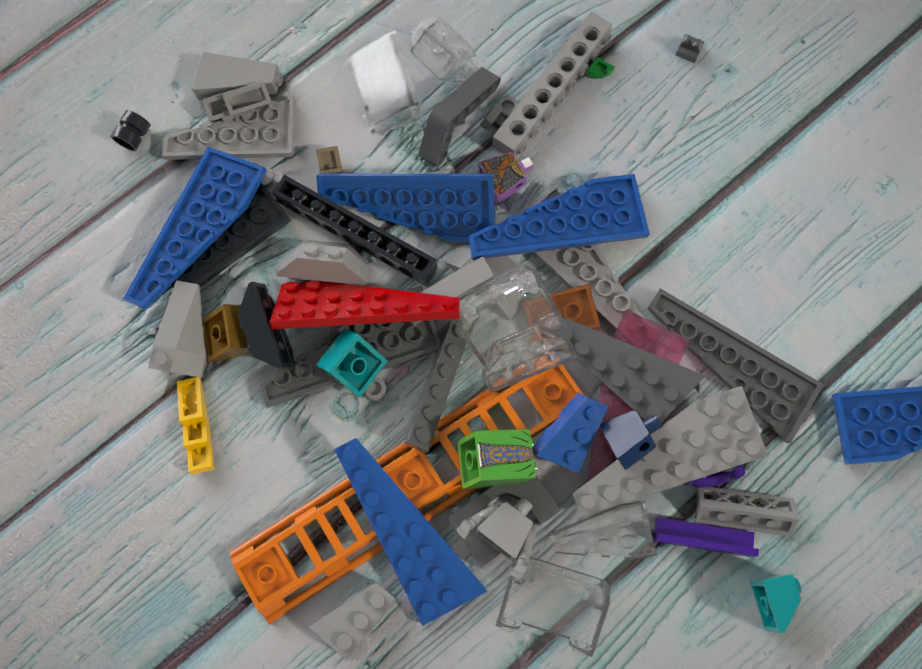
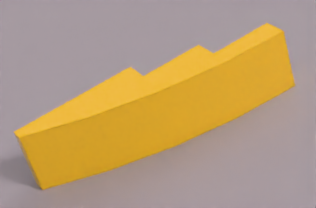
M198 376L177 381L179 422L183 426L184 447L187 450L188 472L191 475L215 470L210 425L201 378Z

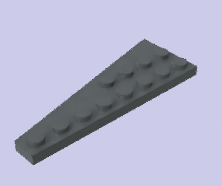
M660 288L649 305L648 310L729 389L742 386L750 409L784 442L791 443L824 384Z

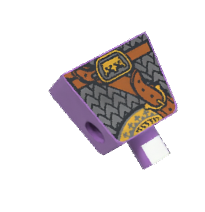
M512 152L478 163L479 174H494V199L498 205L502 204L526 185L527 176L525 173L534 168L529 157L517 161Z

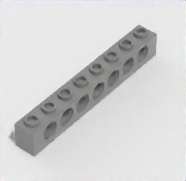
M592 11L589 13L494 134L492 147L503 154L512 152L515 157L518 154H523L529 139L536 137L540 130V125L550 119L553 108L560 106L564 99V94L574 88L578 76L584 75L588 68V63L591 60L594 61L599 55L602 45L606 46L612 37L610 33L612 24ZM543 100L546 103H539L538 101ZM532 116L534 119H527L526 117ZM514 132H520V133H522V134H521V135H514L513 133H514Z

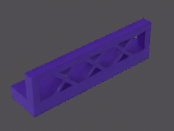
M656 518L653 542L745 557L759 556V549L754 548L755 532Z

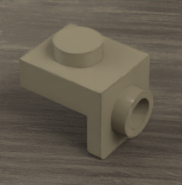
M338 146L316 149L320 168L319 173L338 174L343 172Z

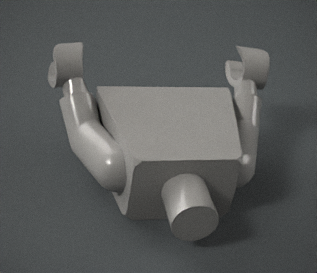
M520 498L514 507L507 502H504L502 505L492 504L468 520L465 519L457 528V532L465 540L470 530L477 529L475 533L509 560L513 562L516 558V566L509 572V575L521 579L527 569L535 538V532L531 529L533 522L526 517L533 506L524 498Z

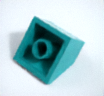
M344 328L316 365L360 398L388 360L360 335Z
M776 574L750 581L765 631L775 633L786 632L802 600L800 596L802 590L798 579L794 578L793 574Z

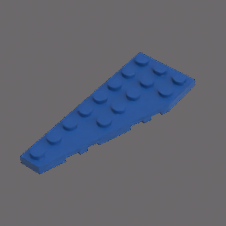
M635 174L588 180L585 184L577 188L573 187L562 195L551 197L525 209L524 212L516 216L512 215L506 218L505 221L499 224L488 226L469 235L468 242L472 260H477L481 257L485 259L648 238L650 232Z
M922 386L835 393L832 395L845 465L895 461L922 449Z

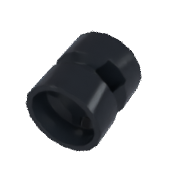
M125 110L120 118L121 125L115 127L110 137L120 146L135 152L142 142L140 136L147 134L151 124L141 115Z

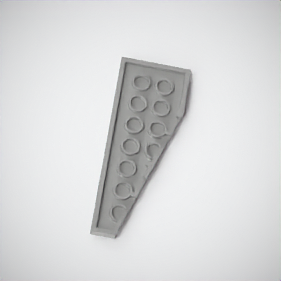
M739 386L694 401L666 422L661 429L650 434L656 444L655 449L629 469L625 470L617 459L572 494L579 515L582 517L768 456L743 387Z

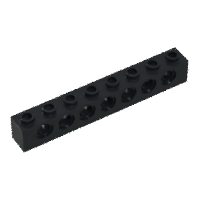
M283 175L272 191L277 203L424 286L428 285L438 269L437 259L286 175Z

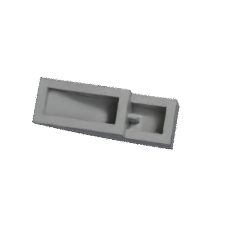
M264 81L202 99L210 121L272 103Z

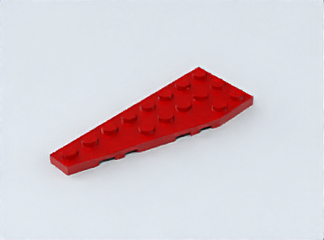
M317 280L301 283L287 282L281 285L270 324L272 329L460 319V298Z

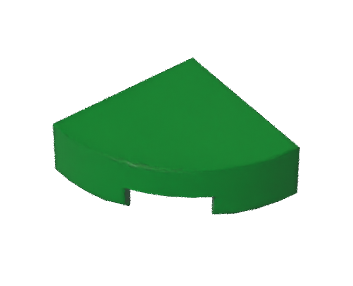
M596 57L585 72V76L592 79H602L609 76L615 67Z

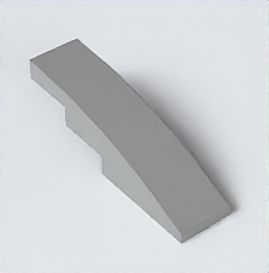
M481 257L421 293L458 297L461 299L473 293L475 288L493 280L494 274L484 257ZM411 321V322H412V324H413V326H414V325H416V324H418V323H420V322H422V321Z

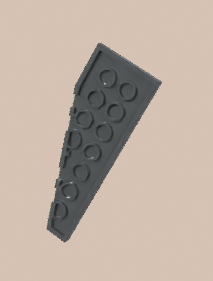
M421 285L406 291L421 293L423 288ZM434 320L422 321L414 326L411 321L341 326L314 345V348L306 354L296 358L294 362L296 368L281 369L260 384L266 407L270 408L339 385L337 381L316 364L344 328L360 335L388 360L382 368L384 370L437 352L441 341Z

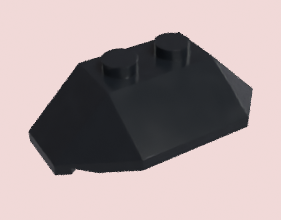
M257 282L248 283L238 312L241 322L240 327L248 342V350L254 358L279 369L296 368L293 349L286 330L271 328L270 320L275 303L268 294L266 285Z

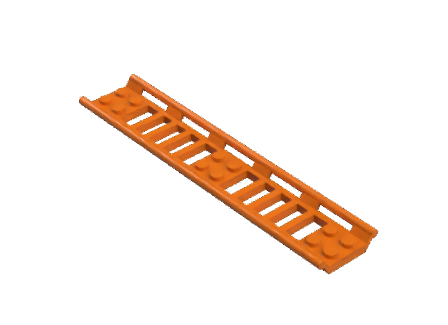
M548 350L439 420L431 446L439 441L460 473L453 480L444 485L426 455L415 448L411 449L412 447L404 444V442L376 459L381 467L386 465L383 467L384 471L419 511L449 492L450 496L422 514L430 521L479 489L462 488L459 455L447 436L458 429L461 430L464 437L473 433L467 423L478 416L488 430H499L487 412L497 404L501 406L516 430L526 429L507 400L508 397L522 389L543 420V422L530 429V437L533 438L554 423L559 417L558 414L577 393H583L561 361ZM349 478L344 479L229 552L235 571L255 607L265 617L268 624L273 623L384 551L381 543L378 542L352 560L348 561L346 559L378 538L374 530L365 535L346 503L348 499L356 495L353 487L348 489L352 486ZM337 506L358 540L347 548H344L325 515ZM315 520L318 521L337 553L325 562L304 528ZM282 531L281 533H279V534L276 535L275 537L271 538L272 536H274V535L277 534L278 532ZM295 533L316 567L300 578L280 545L282 541ZM271 538L270 540H268V541L265 542L264 544L260 545L261 543H263V542L266 541L267 539ZM325 572L327 576L285 602L284 598Z

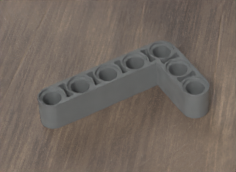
M481 67L436 105L428 117L419 156L434 166L439 167L446 158L454 129L496 91L501 77Z

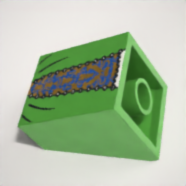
M530 429L475 431L457 441L463 489L523 483L536 478L537 466L533 460V439L530 437Z

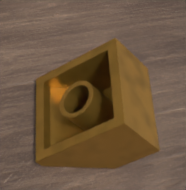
M223 304L202 319L208 363L244 356L250 352L238 317L241 305Z

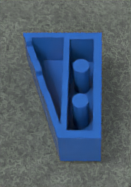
M577 393L558 414L559 417L554 423L543 431L544 434L535 444L533 443L532 452L538 457L579 473L608 406L581 393Z

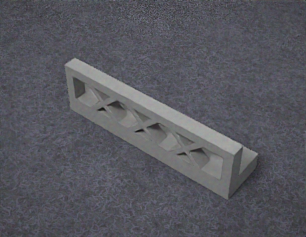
M703 487L696 490L698 505L694 515L695 523L792 537L799 521L795 500L792 498L715 487ZM704 495L713 496L716 500L704 499ZM728 499H736L740 504L732 503ZM753 502H759L765 507H757ZM777 505L787 506L789 511L781 510Z

